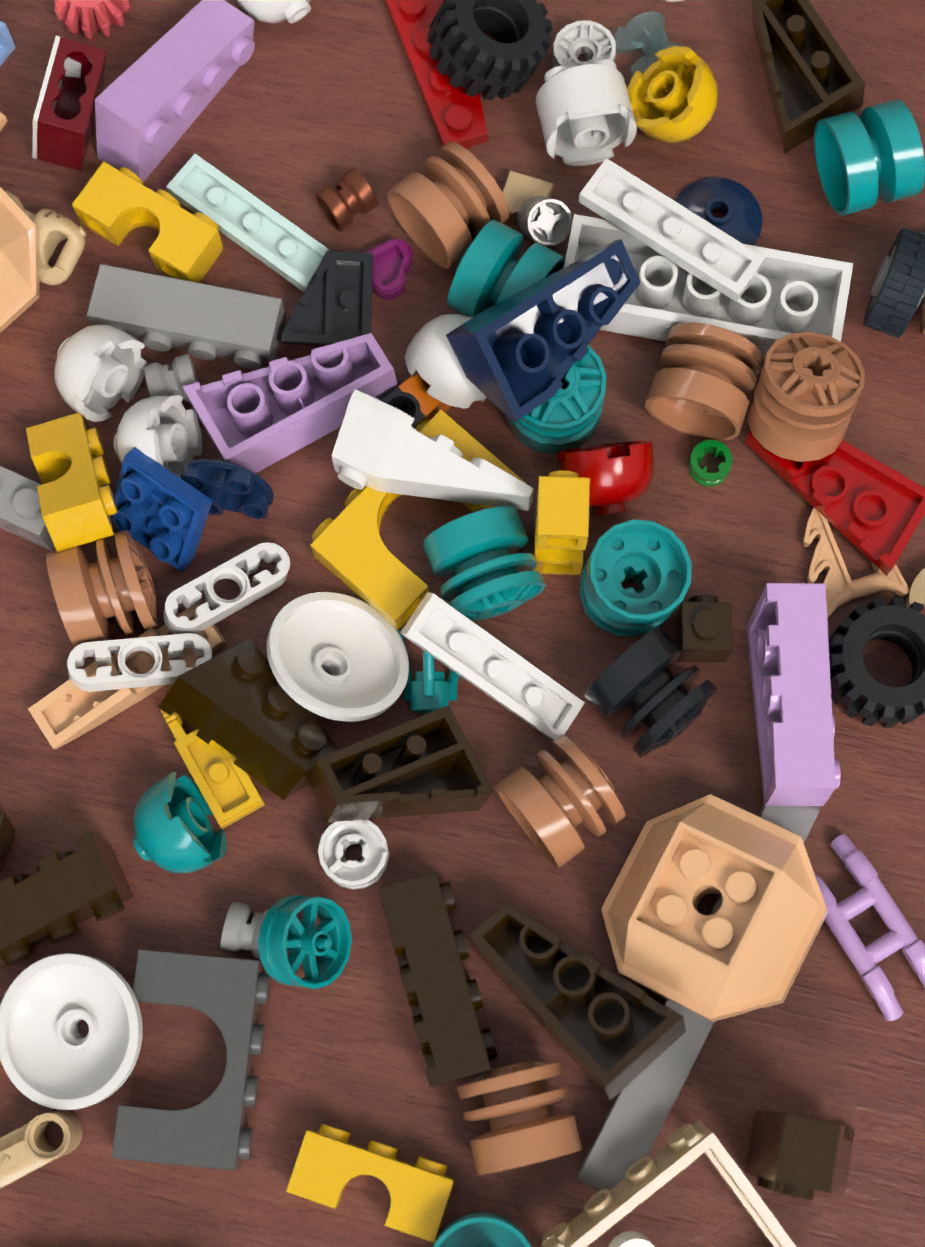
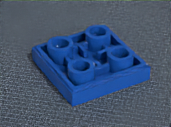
M134 447L124 456L114 493L118 513L110 515L111 523L119 532L129 530L132 538L149 549L157 559L162 562H168L183 573L193 563L213 500Z

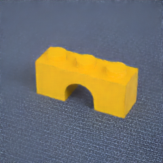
M103 161L72 204L81 225L116 246H119L126 235L135 228L149 226L160 231L159 235L148 251L155 269L170 278L200 283L224 249L218 231L219 228L211 218L201 212H196L194 215L181 208L178 200L171 194L161 189H158L157 192L152 191L143 185L142 180L135 173L125 167H120L117 170Z
M75 413L26 428L31 458L42 482V485L36 486L42 518L57 552L114 535L110 515L118 513L111 488L107 485L111 483L103 456H101L104 455V450L96 427L87 429L82 415Z
M554 471L549 473V477L539 476L534 534V556L537 560V565L533 571H538L541 574H581L583 550H586L588 540L590 478H579V475L572 471Z
M324 1123L321 1124L319 1132L311 1129L306 1130L286 1192L335 1209L339 1206L345 1186L352 1178L359 1175L377 1177L387 1186L391 1196V1207L385 1226L433 1243L435 1242L454 1182V1178L445 1175L447 1165L418 1156L416 1165L396 1159L399 1149L374 1140L369 1141L367 1148L349 1143L350 1132Z

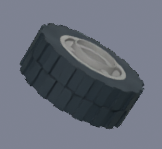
M905 227L901 228L889 254L885 256L879 268L863 320V326L898 339L903 335L925 294V235Z

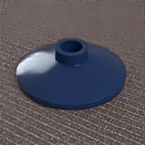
M721 177L698 180L686 187L675 201L742 244L754 246L759 238L762 228V212L759 203L745 186L734 180ZM720 209L726 212L727 215L723 218H716L711 214V210Z

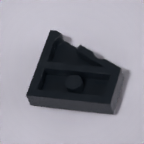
M327 250L279 336V344L327 346L371 333L373 253Z

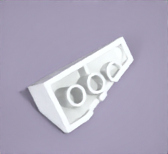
M354 390L332 453L334 469L338 472L337 476L341 481L360 490L364 486H368L380 492L494 507L509 506L514 507L516 510L524 511L529 510L533 501L534 488L482 458H472L471 462L462 458V452L453 445L454 441L442 434L437 435V437L424 436L411 426L414 421L413 417L361 391Z

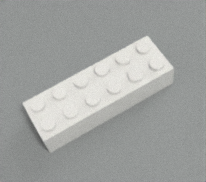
M574 214L564 268L609 243L622 239L641 282L609 325H603L600 330L666 342L670 328L679 323L696 322L710 324L733 331L747 338L761 350L764 359L767 351L776 340L791 333L814 332L829 335L841 342L853 263L744 244L765 257V261L740 299L735 302L608 220Z

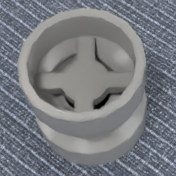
M534 196L526 200L520 207L517 223L521 233L527 239L546 246L557 245L570 234L572 215L569 208L562 201L545 196Z
M190 354L175 357L172 366H168V364L162 365L158 362L143 365L150 397L181 395L183 400L190 402L183 386L198 382Z
M233 901L225 919L220 949L233 953L243 949L252 952L255 958L260 959L258 938L261 923L268 909L262 913L254 912L248 904Z

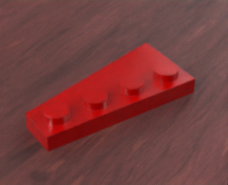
M750 431L745 443L887 576L925 514V488L842 440L835 452L820 460L799 462L781 458L766 450Z

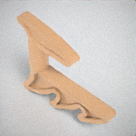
M813 507L805 526L802 544L805 547H809L814 538L819 539L812 555L807 581L808 583H815L818 575L826 569L828 571L823 584H826L827 619L838 607L853 599L883 590L895 592L900 597H905L909 593L907 583L896 564L886 576L871 562L874 574L851 581L827 519Z

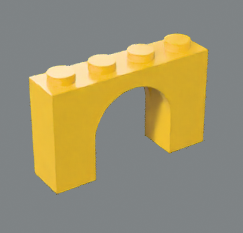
M442 410L432 419L427 418L415 428L426 437H437V435L442 434L454 441L453 445L462 452V458L471 462L472 458H482L524 482ZM364 486L362 490L355 488L347 497L344 503L346 508L335 520L331 517L327 518L313 533L312 539L314 541L310 545L313 556L356 596L372 606L398 630L411 618L427 592H429L428 585L399 561L386 548L380 537V525L386 510L402 494L380 492L368 486ZM463 503L473 513L494 508V506Z

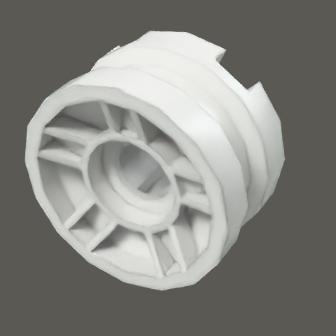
M590 20L576 21L566 25L557 34L553 43V68L557 66L571 68L584 64H594L603 59L612 60L615 63L616 42L611 32L602 24ZM579 55H584L585 59L589 61H579L578 57Z
M368 819L334 822L329 825L320 839L318 848L320 864L327 876L340 887L352 890L367 888L377 882L387 869L389 860L387 841L379 827ZM356 844L362 847L363 859L360 862H357V860H346L345 850L348 846Z

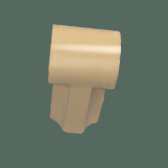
M55 1110L36 1116L22 1127L1 1137L0 1189L59 1157L73 1152L80 1144L83 1134L82 1125L77 1116L68 1110ZM50 1121L58 1123L63 1130L64 1138L59 1148H53L45 1139V1128Z

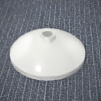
M316 592L300 596L281 609L268 633L267 657L277 682L294 701L322 717L347 722L374 718L387 711L396 702L406 686L409 661L402 638L395 627L372 606L357 598L334 592Z
M59 954L46 957L30 965L13 981L0 1005V1060L12 1083L32 1101L58 1110H74L92 1106L111 1096L124 1084L131 1074L141 1049L142 1017L133 990L123 976L112 966L89 955ZM81 1020H84L89 1027L85 1038L80 1035L78 1030Z

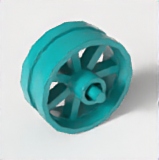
M303 895L281 898L268 910L261 923L258 938L260 960L270 977L280 984L311 989L328 986L341 975L349 960L352 945L350 923L344 910L333 900ZM304 908L302 922L300 923L296 914ZM318 914L321 923L315 926L316 916ZM315 956H320L319 960L316 963ZM301 962L305 974L303 978H299L295 974Z

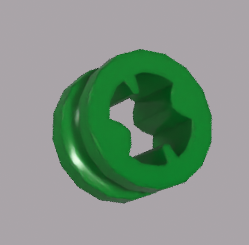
M717 440L700 442L693 449L688 462V471L691 478L697 484L705 487H714L721 484L727 478L732 467V454L724 443ZM705 454H713L714 461L717 458L721 460L722 463L718 465L716 473L706 472L707 466L703 470L700 468L699 464L702 463Z

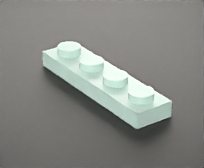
M197 154L190 158L166 186L168 193L176 198L178 202L193 213L201 212L211 218L217 224L218 231L303 292L324 253L329 250Z

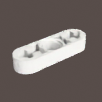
M265 542L258 544L174 590L165 602L163 618L166 627L174 634H198L276 590L285 582L290 568V559L287 552L281 546L274 543ZM260 559H263L267 564L275 561L277 565L274 575H271L268 570H263L254 575L251 584L252 588L248 576L258 570ZM231 579L239 585L241 593L235 599L224 600L216 595L213 585L218 580ZM200 591H203L206 603L196 608L194 620L190 621L185 615L177 618L178 604L182 603L187 609L192 608L200 603L202 597Z
M194 633L85 642L79 644L70 652L67 661L68 675L75 687L87 692L174 684L179 675L193 668H186L184 660H170L169 671H162L163 658L161 649H168V659L182 657L183 649L193 648L195 656L203 657L196 659L195 667L212 659V650L206 639ZM135 651H145L153 657L155 664L149 672L136 674L127 668L125 663L127 657ZM118 653L119 676H112V666L97 668L96 676L86 677L84 669H76V667L84 666V658L94 657L97 665L111 664V654Z

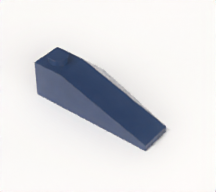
M622 239L615 240L482 311L446 334V337L467 379L511 421H517L556 394L563 385L561 379L574 362H580L589 351L587 345L603 325H609L641 282Z

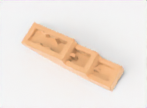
M199 603L192 608H188L176 617L179 618L185 615L190 621L194 620L195 610L202 604ZM215 624L197 634L206 639L212 653L227 644ZM163 625L158 630L151 627L139 637L173 635L174 633L166 625ZM193 648L183 649L182 657L168 659V649H161L163 658L162 671H169L170 660H184L186 668H192L196 664V659L203 657L195 656ZM135 651L127 657L125 663L131 672L144 674L153 668L155 661L149 653ZM118 653L111 655V664L97 665L94 661L84 668L86 677L96 676L97 668L112 666V676H119ZM69 679L28 708L51 747L58 749L123 712L164 685L87 692L75 687Z

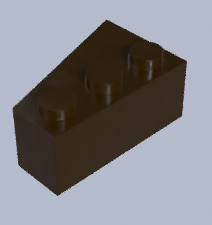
M752 0L753 28L784 153H787L814 136L815 126L819 120L847 112H854L862 107L865 83L809 0Z
M251 639L179 675L158 706L169 716L176 712L199 730L196 736L207 744L213 740L237 758L234 762L236 766L282 800L287 799L309 785L306 778L316 759L340 750L311 713L294 701L283 690L271 670L269 661Z
M449 705L316 759L306 778L327 822L479 811L493 794V790Z

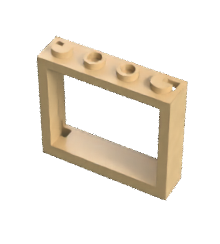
M699 1120L693 1125L685 1124L676 1129L667 1138V1145L654 1156H646L634 1162L627 1169L625 1179L610 1191L604 1189L594 1194L585 1203L584 1211L568 1224L563 1222L551 1228L543 1237L542 1245L539 1246L587 1247L704 1153L772 1247H796L715 1134Z

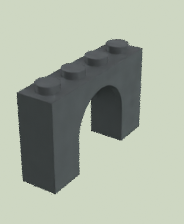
M138 950L133 987L137 1002L195 1008L206 1014L216 1023L224 1037L227 1049V1064L224 1076L216 1090L206 1100L194 1107L176 1110L118 1105L111 1159L225 1170H238L241 1168L242 1159L250 1160L254 1129L246 1128L248 1107H256L260 1082L259 1076L252 1075L254 1055H262L265 1041V1024H258L260 1003L268 1004L271 988V977L267 973H263L264 967L260 961Z

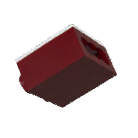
M55 37L33 117L32 158L82 171L95 123L94 99L103 92L107 50L63 37Z

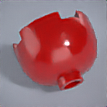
M644 440L606 443L602 444V446L586 448L585 451H581L580 447L557 452L559 471H572L577 473L579 478H590L589 506H597L598 515L625 512V503L640 498L649 488L653 477L654 456L652 441L644 442Z

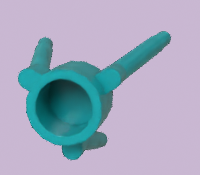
M398 629L397 632L399 633L405 645L404 636L400 634L401 630ZM424 650L423 671L416 672L415 681L409 661L408 679L404 688V701L410 702L411 712L428 714L448 706L449 702L457 701V684L460 675L450 669L448 679L444 681L445 673L434 671V657Z

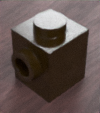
M697 595L690 597L689 602H682L676 615L677 645L682 650L677 662H726L732 651L731 602H718V597L712 595Z

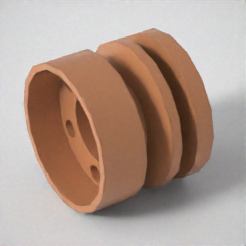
M451 141L437 151V157L432 155L423 163L425 176L412 171L386 193L393 215L404 232L431 261L445 269L451 267L464 255L469 245L473 242L471 234L476 237L482 228L493 219L503 223L509 218V207L505 196L491 174L470 151L460 144Z
M691 322L679 323L671 327L665 344L666 348L663 349L660 358V364L663 369L655 372L645 403L646 410L660 423L694 437L710 440H730L738 437L749 405L746 394L753 392L757 381L756 375H758L764 359L761 350L747 338L718 326Z
M800 332L791 333L776 340L766 353L759 375V382L755 386L749 405L747 422L754 438L766 450L775 455L799 462L820 460L835 452L845 436L851 421V414L855 410L858 398L861 396L864 388L865 371L859 357L846 344L829 335Z
M129 530L115 533L118 552L116 556H114L106 538L96 540L97 561L90 563L81 546L46 554L48 576L65 630L74 647L85 642L109 640L108 618L115 616L126 635L134 633L133 610H136L144 629L158 625L156 613L157 594L151 572L144 554L141 553L134 543Z
M560 735L551 744L561 764L543 749L536 754L537 762L544 774V777L540 780L520 766L495 785L498 796L514 820L541 854L557 869H560L585 848L576 829L579 824H582L587 830L600 837L606 832V828L596 811L614 825L626 816L623 806L614 792V787L604 771L590 755L580 750L576 744L564 735Z
M532 1060L482 1072L483 1074L465 1085L457 1086L460 1099L482 1094L485 1107L463 1112L464 1119L467 1121L489 1120L491 1130L470 1140L477 1175L518 1168L582 1150L574 1115L550 1116L548 1105L569 1095L567 1087L544 1092L542 1079L564 1074L561 1061L555 1063L535 1062Z

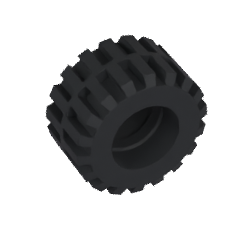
M444 0L430 24L431 29L428 32L427 42L432 46L429 49V54L432 60L439 62L436 69L441 76L447 74L451 78L449 84L456 89L458 86L466 89L465 94L475 97L477 93L481 94L483 100H493L496 95L502 100L509 98L513 92L518 93L524 87L547 54V50L552 42V37L549 35L552 31L551 20L545 18L548 11L544 3H538L536 0ZM481 30H484V31L490 33V34L493 35L499 42H497V41H495V40L489 38V37L486 36Z
M883 597L872 599L867 606H864L862 603L853 609L848 617L844 618L828 640L830 682L834 689L831 699L835 704L842 701L848 707L843 713L850 718H853L856 714L862 716V724L872 727L876 722H882V728H892L899 722H902L903 725L912 722L918 716L925 713V616L921 613L924 605L915 601L910 607L903 606L904 598L893 597L888 603H884ZM882 639L900 646L911 661L912 677L910 683L902 687H890L876 681L868 673L863 662V646L865 643L871 640Z

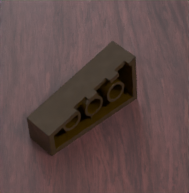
M432 872L379 887L378 890L392 944L400 965L399 969L409 1006L412 1009V1018L418 1043L427 1065L425 1070L430 1087L491 1070L489 1060L497 1058V1053L490 1028L480 1030L475 1010L484 1008L476 978L466 981L461 961L470 959L463 930L452 931L448 912L455 911L457 908L449 881L439 884L437 873Z
M507 902L468 935L476 953L610 1101L686 1032L682 1015L646 995L645 991L628 980L627 982L602 967L600 962L561 940V937Z

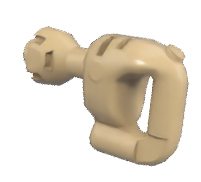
M5 190V193L39 229V281L48 285H58L65 282L72 274L84 250L86 231L82 226L76 225L69 218L49 208L40 209L37 214L24 209L20 199ZM62 240H67L53 267L48 265V261L58 244Z

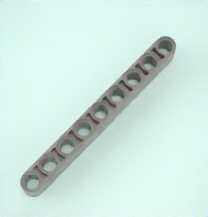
M763 804L758 817L801 836L804 843L822 806H765ZM717 895L708 915H713L720 910L723 897ZM665 998L662 1005L670 1007L684 1017L686 1032L616 1095L578 1170L577 1180L597 1191L604 1189L610 1191L626 1178L625 1173L634 1162L648 1156L714 1022Z

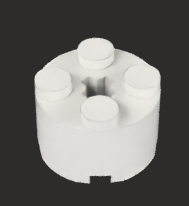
M603 59L594 64H584L571 68L557 66L545 74V83L536 96V106L547 151L553 159L556 154L561 156L564 164L592 165L603 162L606 158L613 157L612 149L624 142L625 148L632 143L636 136L637 126L624 77L617 70L616 64L612 60Z

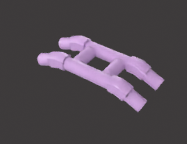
M842 834L836 837L830 846L843 861L845 868L853 876L857 884L862 888L837 904V900L829 888L815 874L828 911L824 920L860 974L861 980L871 997L876 1001L885 1020L894 1021L900 1018L904 1011L894 995L895 991L880 966H877V963L902 948V953L925 989V945L921 939L919 940L877 876L878 873L862 851L856 848L846 834ZM874 906L890 931L865 947L849 923V920L869 907Z

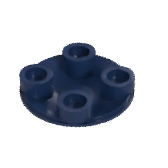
M211 459L195 460L185 464L180 473L182 480L213 500L209 511L210 515H221L224 510L243 513L254 519H263L267 516L269 506L274 499L272 488L263 478L233 463Z

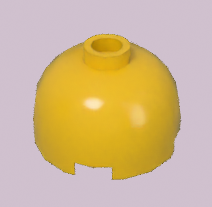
M673 46L657 52L655 55L659 60L650 65L644 74L637 70L629 83L627 92L636 126L656 141L678 143L689 140L701 132L711 120L717 108L718 86L712 70L702 58L696 55L689 47Z

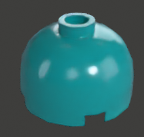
M171 772L150 786L143 793L134 808L133 828L135 835L133 836V844L137 853L145 861L151 860L156 866L173 874L191 873L208 867L224 857L227 851L226 835L224 829L215 833L206 816L213 815L197 784L185 774L175 779L177 772Z

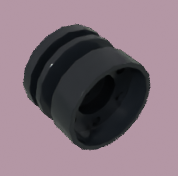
M657 627L647 633L619 656L591 684L584 695L605 720L618 715L625 709L630 713L631 717L626 721L619 733L623 740L629 738L641 728L646 731L632 748L639 758L646 756L657 748L668 745L702 714L707 701L717 690L710 680L704 681L691 692L686 688L700 672L696 665L684 669L676 676L669 670L679 658L682 650L661 627Z

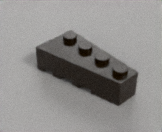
M90 832L76 840L80 850L62 854L54 852L37 861L39 865L36 868L38 873L30 877L27 873L10 876L0 881V962L4 961L6 966L18 963L34 954L32 946L46 939H50L52 944L63 941L80 931L77 924L94 916L97 921H102L125 909L123 902L134 897L108 842Z
M755 1110L745 1172L758 1176V1186L796 1198L813 1201L815 1190L827 1193H845L855 1131L841 1124L789 1113Z

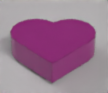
M390 239L364 252L373 253V292L384 300H393L402 295L406 288V274L413 266V253L407 242L401 239Z

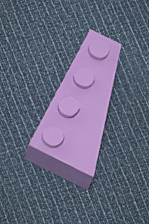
M202 0L94 99L97 158L117 170L120 167L131 170L144 182L239 66L244 65L250 59L255 49V42H253L254 20L225 0Z
M372 333L313 349L311 355L290 361L287 360V357L270 361V366L245 374L238 370L222 375L223 380L202 386L199 382L183 386L193 409L222 460L257 473L340 428L355 389L375 399L382 400L396 389L398 384L392 365Z
M767 583L746 625L764 805L824 806L834 790L839 788L841 779L839 761L834 759L833 739L835 735V722L831 702L826 584Z

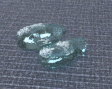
M652 11L639 14L627 24L626 28L620 26L616 31L614 39L617 53L620 54L642 48L645 54L631 67V76L637 70L644 74L650 65L659 60L655 54L660 50L673 46L684 47L683 45L668 41L667 34L664 31L665 18L660 13Z

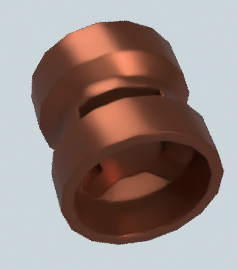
M351 168L340 176V181L336 184V188L326 185L314 194L321 211L331 225L339 232L352 224L353 214H367L378 206L376 196L368 182L355 168Z

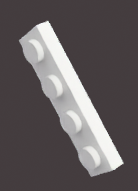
M607 158L579 194V203L735 302L740 299L764 264L765 257Z
M427 592L400 633L551 741L566 733L585 704L584 701L434 593Z

